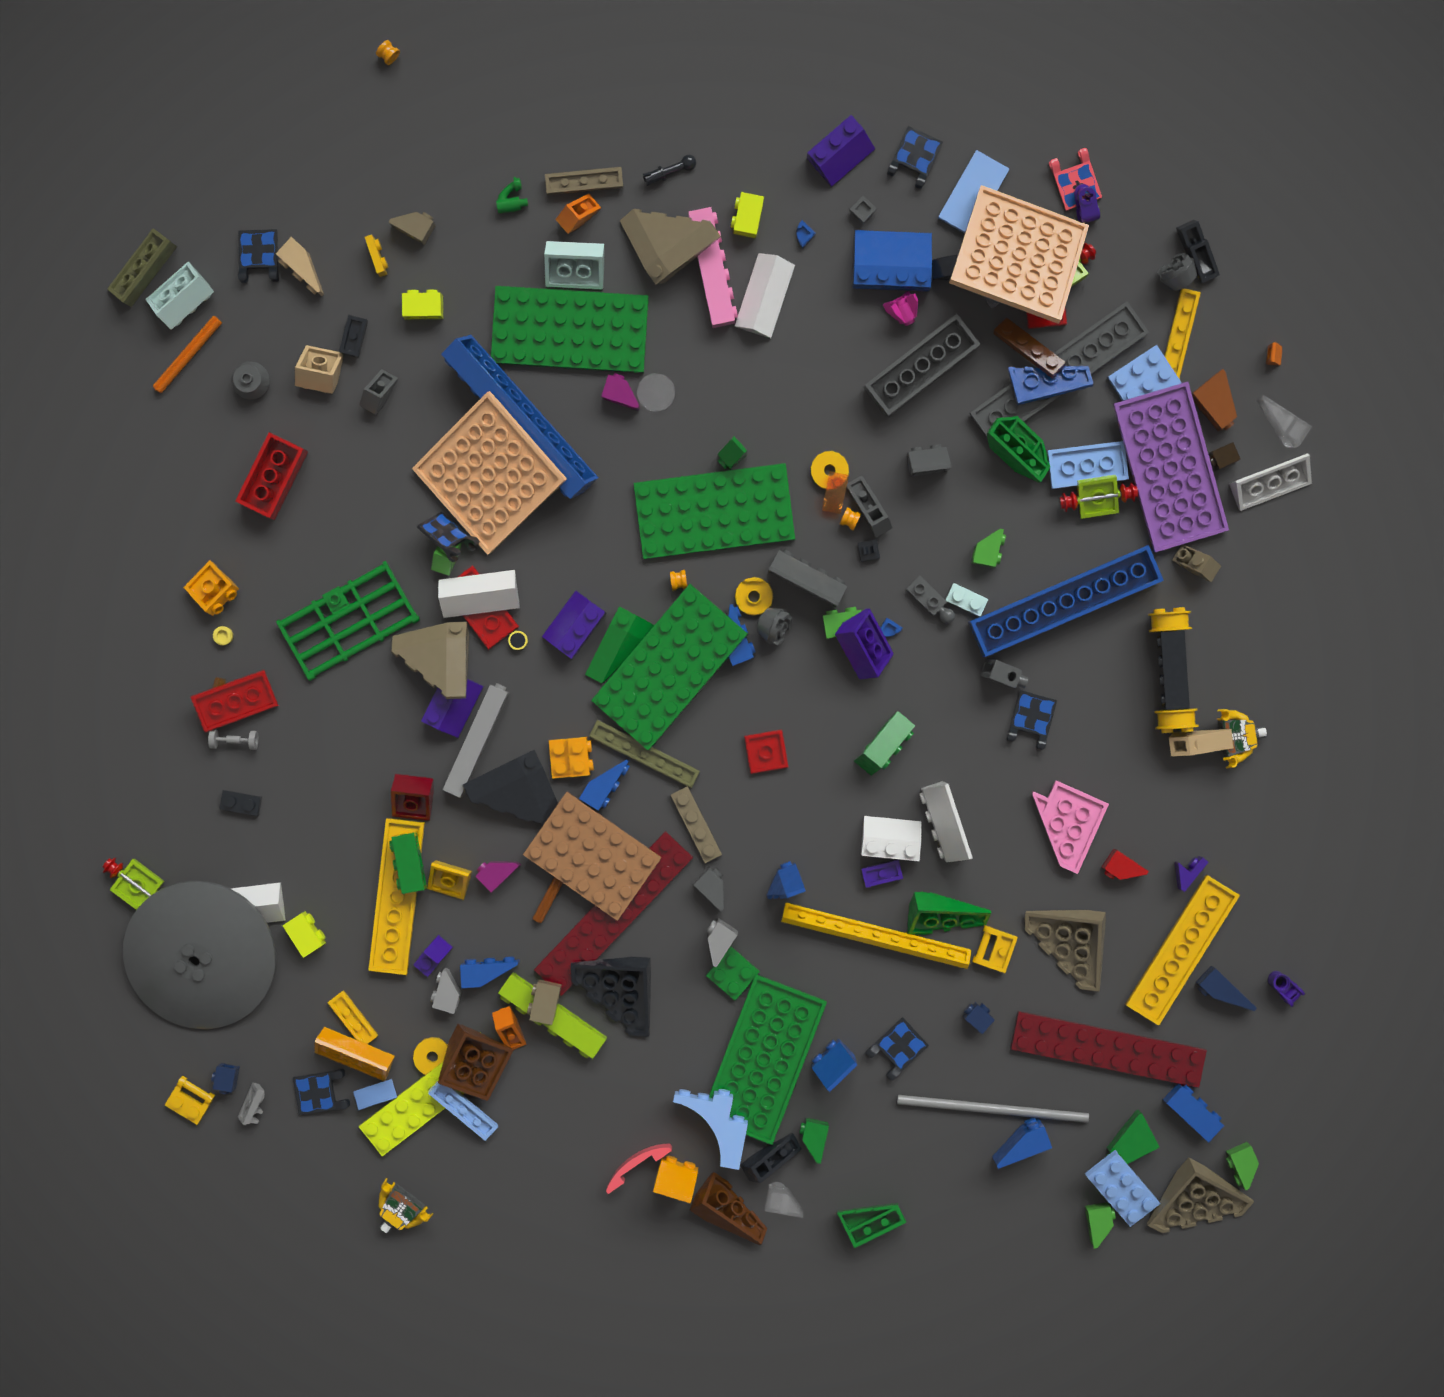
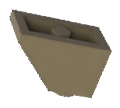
M413 212L389 220V224L393 228L423 245L426 244L436 226L432 221L433 217L425 212L422 214Z

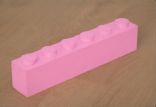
M711 207L689 211V217L693 221L701 222L702 220L711 221L714 227L715 224H718L716 212L712 213ZM721 237L697 256L712 328L735 324V318H738L736 306L732 307L731 299H734L732 287L728 288L727 280H730L728 268L724 269L723 262L726 261L725 253L719 247V243L722 242Z

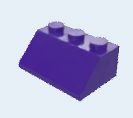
M850 115L807 152V159L832 187L871 154L875 147L863 127Z
M575 590L542 637L569 658L574 659L606 615V612Z
M870 608L844 621L835 633L859 679L878 678L894 654Z
M467 678L466 698L446 699L441 694L442 690L437 688L421 722L459 738L484 686Z

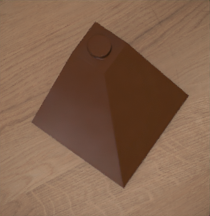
M457 1024L447 1046L438 1083L488 1101L513 1049L474 1029Z

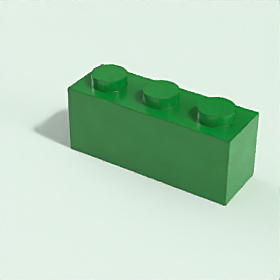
M417 832L392 836L389 844L391 852H394L395 855L393 867L395 871H398L399 878L396 879L398 890L405 894L427 889Z

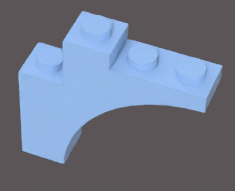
M685 1089L675 1091L673 1102L694 1110L712 1128L720 1147V1166L739 1170L748 1120H744V1117L738 1115L729 1117L733 1094H730L728 1090L719 1089L714 1091L713 1098H710V1095L705 1093L694 1095L690 1094L691 1091Z

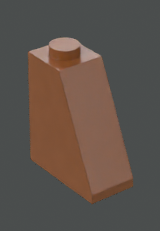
M1222 369L1192 393L1194 403L1217 431L1229 429L1235 424L1233 420L1237 417L1226 372Z

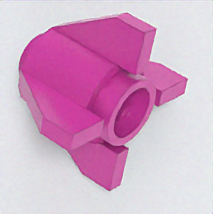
M907 291L901 297L883 304L885 311L896 319L899 324L908 326L915 322L918 309V299L915 293L910 294Z

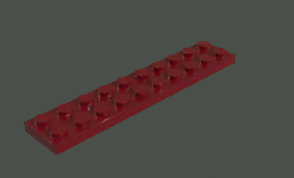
M665 831L649 848L662 858L618 921L597 906H594L534 969L545 981L562 984L561 996L573 984L571 982V963L596 960L693 858L668 832Z
M1021 1011L1017 1012L1010 1047L1011 1050L1183 1085L1186 1084L1198 1088L1207 1052L1203 1048Z

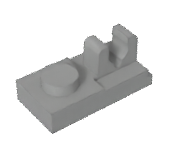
M252 1082L240 1110L238 1119L243 1125L250 1123L258 1124L259 1120L253 1117V1115L263 1113L262 1109L258 1107L259 1103L264 1099V1090L260 1084Z

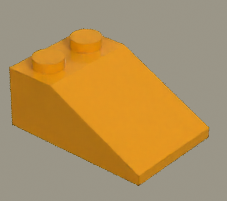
M672 1156L662 1157L655 1177L653 1192L691 1203L698 1167H695L696 1165L692 1162H679L677 1158Z

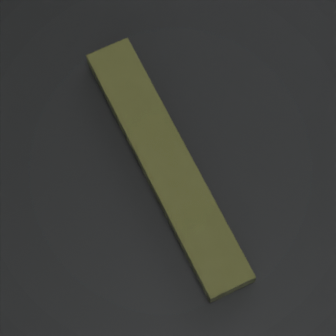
M600 720L596 721L589 735L590 738L692 788L700 772L653 747L648 751L632 736Z

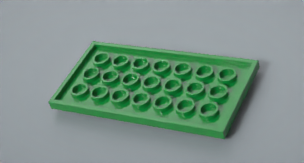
M495 286L491 357L497 364L644 373L649 295Z
M786 463L634 483L643 559L795 540Z
M689 584L591 701L649 751L747 637L748 633L692 584Z
M755 974L709 1097L713 1098L714 1091L719 1089L730 1091V1094H733V1101L729 1117H733V1115L744 1117V1120H748L746 1135L773 1145L827 1001Z

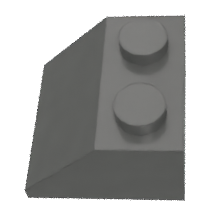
M941 444L932 445L930 449L923 450L922 447L911 448V452L907 453L910 477L948 472L951 469L947 447H942Z

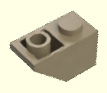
M1184 544L1180 546L1172 559L1173 562L1209 582H1212L1221 568V565L1211 556Z

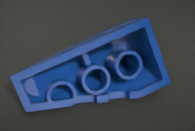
M788 861L780 865L781 868L777 869L766 895L768 899H777L779 897L783 899L806 891L796 863Z

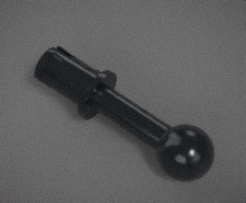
M685 155L681 162L663 169L661 166H658V169L644 173L643 179L647 182V186L660 180L665 181L666 176L682 169H694L696 159L692 155Z

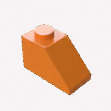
M587 194L567 204L555 220L569 234L580 228L601 207L590 194Z
M510 1006L492 1013L496 1032L506 1046L514 1050L527 1045L517 1017Z

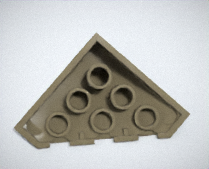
M640 209L631 210L620 220L643 267L656 285L666 283L721 237L711 221H693L692 218L684 216L668 217L666 216L667 214L659 212L643 213Z
M447 622L393 636L391 652L394 656H401L405 660L406 666L414 672L419 671L423 675V680L433 688L437 686L442 690L441 694L446 699L466 698L469 653L467 622Z
M1092 910L1026 911L1025 931L1029 935L1033 933L1040 941L1038 945L1048 955L1052 953L1058 960L1057 965L1066 974L1070 973L1077 980L1075 984L1080 989L1100 992L1106 912Z
M1188 1157L1176 1171L1159 1201L1160 1205L1155 1208L1147 1225L1161 1233L1170 1232V1227L1181 1225L1182 1229L1196 1226L1197 1221L1207 1219L1208 1223L1223 1220L1222 1216L1228 1214L1239 1217L1248 1210L1254 1201L1206 1166Z

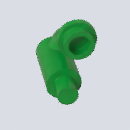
M513 177L514 181L499 194L498 200H496L499 214L522 210L521 207L529 206L527 198H507L514 189L516 192L522 189L520 178Z

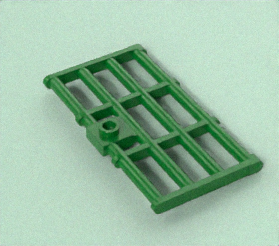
M386 560L382 562V565L359 578L347 581L348 584L332 589L323 594L321 599L311 601L312 604L283 620L279 619L276 621L309 681L315 679L318 674L336 664L348 661L349 657L374 643L384 641L385 637L412 622L415 624L420 621V617L414 611ZM387 571L392 581L361 598L356 587ZM397 588L402 598L370 614L365 604ZM352 590L357 601L349 604L345 594ZM327 604L332 614L325 618L320 607ZM406 604L411 615L380 631L375 621ZM360 607L362 608L366 618L334 634L329 624ZM316 610L321 621L290 637L285 627ZM371 624L376 633L375 635L346 651L343 650L339 643L340 640ZM325 627L330 638L300 654L295 643ZM335 644L340 654L309 671L304 660Z

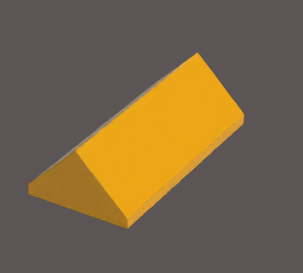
M326 1027L322 1029L315 1040L314 1053L386 1081L395 1057L394 1055Z

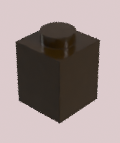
M1234 442L1208 453L1212 468L1214 467L1215 471L1241 460Z

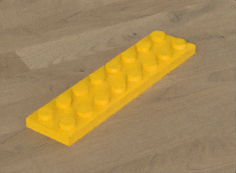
M386 818L368 971L401 975L408 974L417 891L402 894L401 890H398L396 879L399 878L398 871H395L393 867L395 855L390 850L389 841L395 835L417 832L422 853L425 822Z
M1205 875L1125 1005L1155 1024L1160 1025L1240 895L1210 876Z

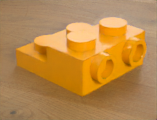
M211 560L183 587L199 606L212 616L220 614L224 609L223 605L227 601L235 599L239 590L235 583Z
M587 737L549 740L552 779L591 775V771H594L593 759L589 760V752H592L591 740L588 741Z

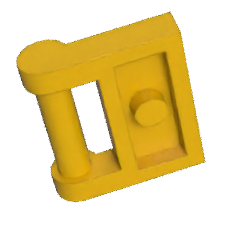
M984 925V934L972 962L1006 973L1018 937ZM991 934L996 935L997 937L989 960H985L983 957Z
M182 1076L165 1106L198 1125L215 1098V1094L207 1093L187 1081L188 1078ZM184 1087L185 1089L204 1099V1103H201L200 1101L181 1091L182 1088Z

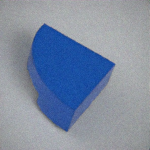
M801 220L797 228V240L803 248L816 233Z
M888 618L885 619L880 627L885 637L896 635L903 629V627Z

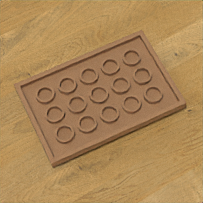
M568 791L523 854L617 921L662 858Z

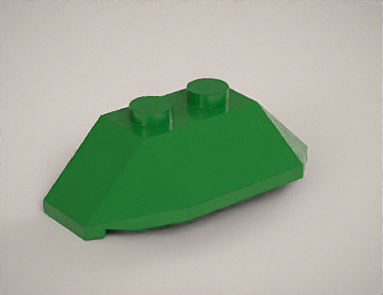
M1018 416L997 418L987 432L989 448L1015 472L1038 483L1041 482L1050 469L1043 440Z

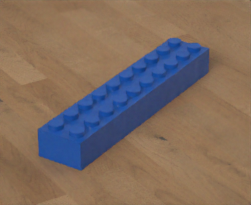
M472 335L456 338L441 355L445 358L446 364L456 370L458 377L471 387V392L482 398L490 391L567 478L560 486V491L564 496L572 499L584 493L598 479V476Z
M1147 545L971 620L968 624L982 656L987 657L1164 580L1151 549Z

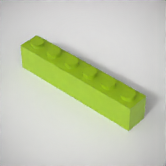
M512 972L498 992L504 1002L508 1004L510 1002L517 1006L516 1010L524 1015L528 1011L529 1003H533L534 996L531 995L533 985ZM559 1003L557 1004L552 1025L535 1022L540 1026L542 1024L548 1028L547 1031L552 1035L562 1037L564 1039L563 1042L569 1047L575 1046L578 1048L579 1053L585 1058L591 1057L593 1059L607 1036Z

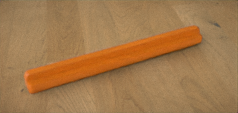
M216 316L211 317L154 383L153 388L156 391L162 393L222 324Z

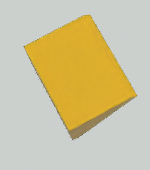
M436 860L431 864L427 889L464 900L472 871Z

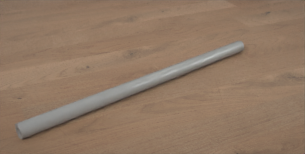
M907 1095L897 1096V1104L1089 1122V1113Z

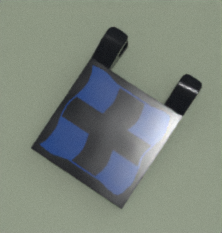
M908 126L887 174L894 176L900 164L920 174L915 187L922 189L943 141Z
M277 229L238 231V279L241 283L249 281L248 269L269 268V278L272 282H278Z
M443 512L434 515L417 526L423 534L445 552L451 562H456L458 560L456 556L461 554V551L454 546L464 541L466 547L470 551H474L477 548L474 545H478L480 542L477 537L469 536Z
M1020 690L1006 739L1011 742L1015 741L1019 729L1039 735L1036 748L1040 750L1045 749L1057 700Z
M902 1017L877 1042L866 1050V1054L873 1058L881 1049L895 1065L886 1073L890 1080H894L929 1045Z
M338 1069L293 1077L299 1115L348 1108L350 1106L349 1099L335 1100L332 1079L344 1077L345 1070Z

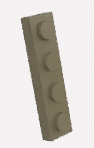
M621 167L545 174L547 195L624 188Z
M688 786L671 794L704 862L707 863L721 856L722 853Z

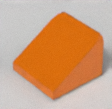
M1273 342L1267 348L1266 363L1267 365L1279 366L1281 365L1282 346Z

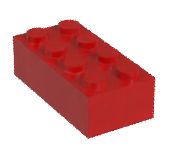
M269 432L235 502L275 520L308 451Z

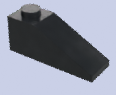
M790 1133L774 1142L773 1145L770 1144L754 1153L740 1166L749 1181L760 1184L802 1150L794 1134Z

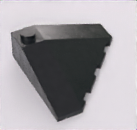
M535 750L463 784L470 802L488 805L490 809L501 813L506 811L515 814L516 818L528 822L532 820L541 823V826L545 824L558 805Z
M624 957L571 963V982L576 986L580 984L588 991L586 996L596 1005L601 1003L607 1009L605 1013L615 1022L619 1020L626 1027L625 1032L630 1036L649 1037L651 958Z

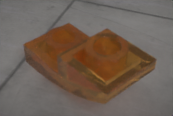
M830 471L822 511L841 514L849 475Z

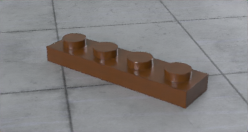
M1007 317L994 329V335L1052 379L1065 367L1066 362Z

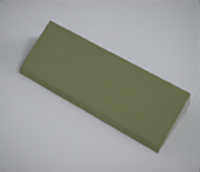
M153 228L107 289L123 303L132 307L177 246Z

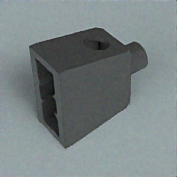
M986 658L980 676L1011 688H1016L1017 686L1025 688L1029 679L1021 675V669Z

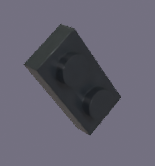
M348 315L339 349L340 353L359 358L368 323L367 319Z
M223 790L219 809L259 816L262 797Z

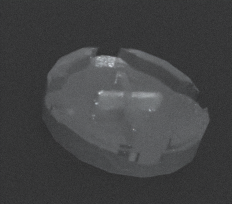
M652 373L640 381L637 397L645 409L652 412H661L668 409L673 403L675 387L667 376Z

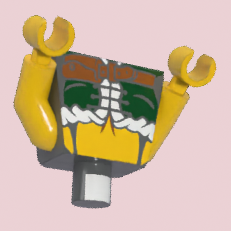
M1218 709L1217 711H1220L1222 714L1221 718H1217L1219 728L1232 729L1234 748L1223 750V755L1229 756L1224 757L1223 761L1228 760L1229 762L1226 769L1233 768L1250 756L1254 748L1258 747L1257 739L1267 737L1265 726L1255 727L1254 720H1249L1247 715L1236 710Z
M387 1178L381 1185L378 1204L381 1210L379 1215L385 1219L380 1225L382 1231L389 1233L393 1227L400 1231L403 1228L410 1229L423 1222H427L433 1216V1213L428 1214L426 1212L428 1207H424V1203L395 1182L390 1185L387 1183Z

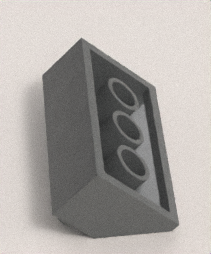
M785 549L783 552L778 551L768 572L834 607L838 606L847 588L844 585V580L836 576L834 579L827 576V571L819 567L817 570L810 567V562L802 558L800 561L793 558L794 554Z

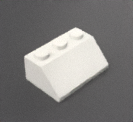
M864 816L860 852L862 856L912 861L920 860L921 821Z

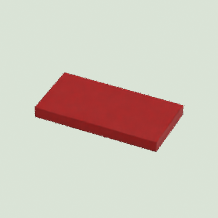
M472 565L458 577L479 575V572ZM507 610L463 615L488 650L519 627Z
M265 670L191 696L204 732L278 706Z

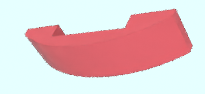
M654 1145L632 1155L615 1171L608 1183L606 1192L609 1194L624 1184L625 1178L623 1174L651 1155L655 1161H658L671 1152L672 1145Z

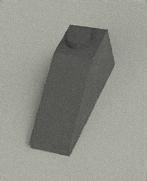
M862 475L845 484L875 537L892 529L888 515Z

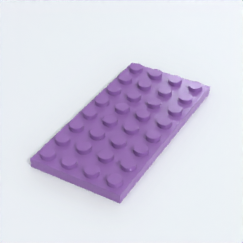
M1189 382L1112 404L1133 480L1138 489V498L1153 551H1162L1228 531L1227 520Z

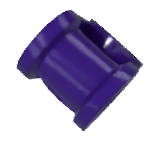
M1086 184L1078 185L1074 191L1078 221L1087 223L1100 219L1095 191Z
M1273 971L1269 974V985L1290 1007L1294 1006L1293 1003L1301 995H1305V992L1296 983L1280 971ZM1282 977V983L1276 985V979Z

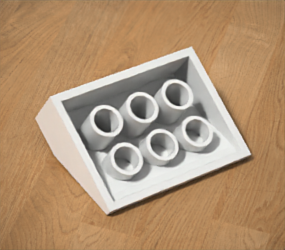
M941 781L921 788L922 793H919L922 804L927 806L928 811L925 814L928 822L933 824L934 829L931 832L934 841L938 840L940 847L937 850L940 859L944 858L945 862L972 859L973 857L949 784Z

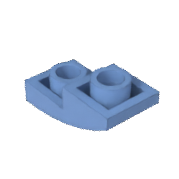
M392 1079L353 1092L358 1110L397 1098Z

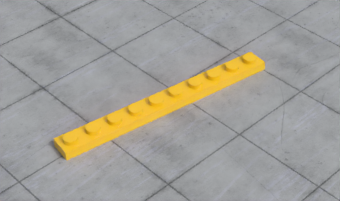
M785 903L781 920L784 923L965 969L969 967L970 949L790 903Z

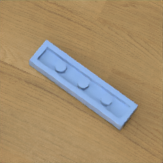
M438 1081L428 1090L430 1096L483 1140L486 1141L498 1128V1124L459 1091L440 1085Z

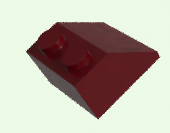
M395 774L391 788L392 816L430 821L434 794L433 778Z

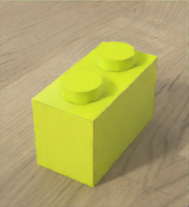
M741 192L740 198H736L735 209H738L737 216H733L731 222L734 234L751 238L757 237L764 196Z
M407 290V293H402V317L405 320L443 319V295L438 293V290H426V293H419L418 290Z
M306 911L282 925L303 958L326 943L324 933L320 929L317 930L314 925L315 920L310 913L307 914Z

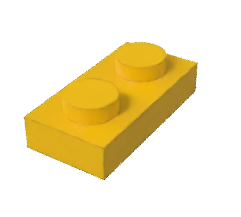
M372 234L366 236L365 240L377 274L380 277L387 275L386 269L388 264L385 257H381L379 252L382 250L379 239L375 240Z

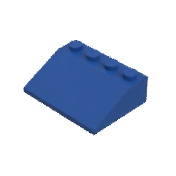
M855 230L853 288L905 291L930 290L932 277V233Z

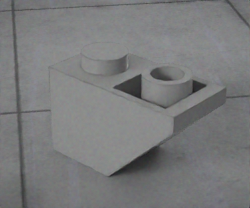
M445 968L442 973H438L436 983L439 985L437 991H433L430 1001L433 1002L432 1008L454 1014L457 1011L462 992L450 970Z

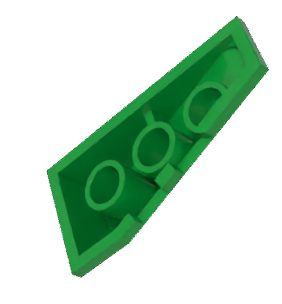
M619 606L585 675L603 683L621 666L654 627V624Z
M914 892L909 903L907 932L908 934L927 935L933 934V930L944 929V932L950 931V928L961 926L963 929L983 926L987 924L991 910L935 893Z

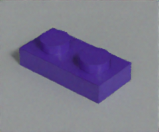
M899 860L861 868L865 887L903 879Z

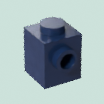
M976 1002L973 1005L969 1004L964 1010L965 1014L963 1017L981 1034L995 1021L989 1014L991 1010L983 1003L980 1005Z
M219 1064L211 1078V1083H214L213 1089L218 1090V1093L221 1094L233 1092L237 1086L240 1066Z

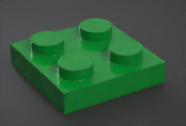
M730 946L717 967L713 966L706 976L732 999L736 1000L752 982L755 974L758 975L760 970Z

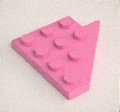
M1055 780L1048 798L1034 791L1031 794L1059 866L1078 874L1109 804Z

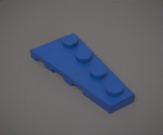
M1065 366L1053 379L1039 368L1008 367L1017 405L1093 387V380L1088 366Z

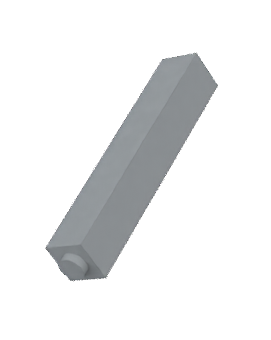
M498 683L495 686H489L444 785V791L459 798L463 797L465 792L463 784L470 781L510 693L505 691L507 687Z

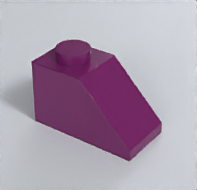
M616 373L613 376L608 375L602 392V399L639 411L640 406L627 380H624L625 377Z
M491 861L488 864L484 862L477 869L479 873L475 877L490 892H493L521 864L509 861Z

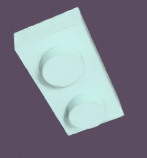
M955 583L952 584L945 599L947 602L979 617L988 601L987 598Z

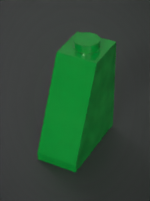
M1139 1109L1132 1114L1107 1146L1109 1151L1106 1154L1107 1156L1116 1150L1124 1161L1129 1164L1160 1148Z

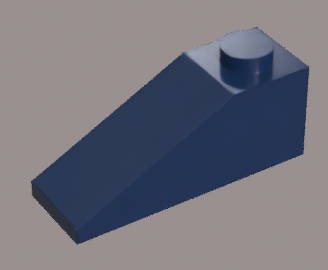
M1210 966L1196 981L1200 986L1198 990L1205 997L1209 995L1214 999L1255 1011L1257 1009L1213 966Z

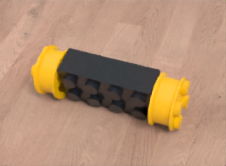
M1185 607L1173 608V612H1165V609H1153L1154 613L1148 614L1151 617L1152 627L1149 632H1161V636H1157L1158 648H1162V656H1158L1159 667H1163L1164 674L1160 675V687L1164 686L1165 694H1161L1162 706H1166V710L1154 711L1158 717V726L1155 729H1161L1162 733H1173V729L1180 728L1181 732H1191L1193 727H1199L1195 723V711L1198 708H1190L1185 630L1192 629V627H1189L1188 617L1191 611H1185Z

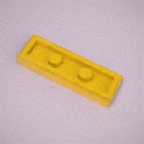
M344 990L327 1002L356 1040L368 1044L378 1036Z

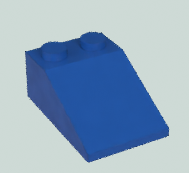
M839 1038L828 1043L825 1047L827 1050L822 1055L818 1053L812 1059L813 1063L811 1064L813 1071L829 1092L858 1065L855 1055Z
M1039 1118L1026 1120L1025 1124L1021 1125L992 1156L998 1169L1052 1148L1045 1127Z

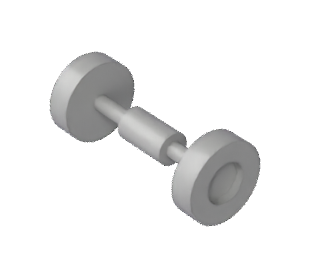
M218 730L209 731L208 744L210 749H217L219 741H226V743L232 744L249 742V749L257 750L259 735L258 731H250L249 738H241V736H226L224 738L219 737Z

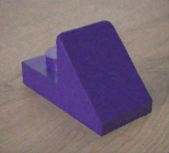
M1201 856L1194 857L1188 864L1189 868L1186 869L1175 861L1177 888L1185 892L1209 862Z
M438 935L413 965L428 977L453 946Z

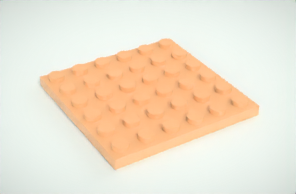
M981 185L949 283L1059 324L1089 225Z
M490 391L412 468L471 536L479 539V546L487 555L491 554L567 480Z

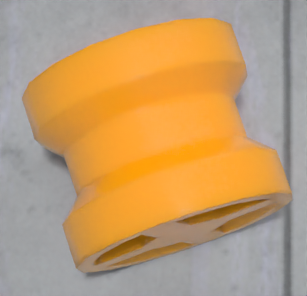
M385 40L376 51V55L379 58L382 57L387 65H391L400 54V50L394 48L389 40Z
M847 507L840 525H847L851 530H854L861 513L853 512L851 508Z
M681 570L678 573L670 572L672 591L678 588L686 589L687 579L685 570Z

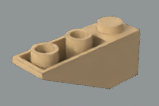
M290 237L276 253L280 257L278 262L286 269L288 267L294 270L292 275L300 282L304 279L308 283L306 287L314 295L318 292L323 296L324 293L310 254Z
M1232 729L1173 732L1169 737L1171 756H1190L1234 748Z

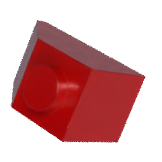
M1117 849L1112 850L1101 866L1105 870L1104 874L1112 880L1115 877L1122 880L1143 876L1149 872Z

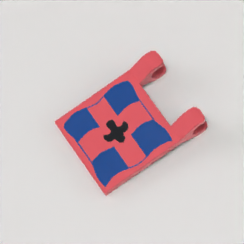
M1082 148L1078 151V157L1082 164L1061 171L1057 158L1049 162V167L1056 181L1065 211L1076 207L1074 191L1080 184H1086L1096 193L1097 199L1102 198L1087 148Z

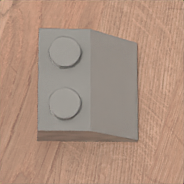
M720 918L717 921L713 920L707 928L712 963L715 967H717L738 935V930Z

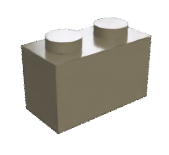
M539 980L537 984H533L531 995L534 996L533 1003H529L527 1014L530 1015L529 1020L549 1025L553 1024L562 984Z

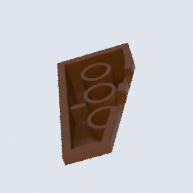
M715 1172L711 1173L695 1194L690 1211L704 1221L755 1244L762 1245L767 1227L753 1211H749L744 1205L742 1197H738L734 1193L732 1185Z

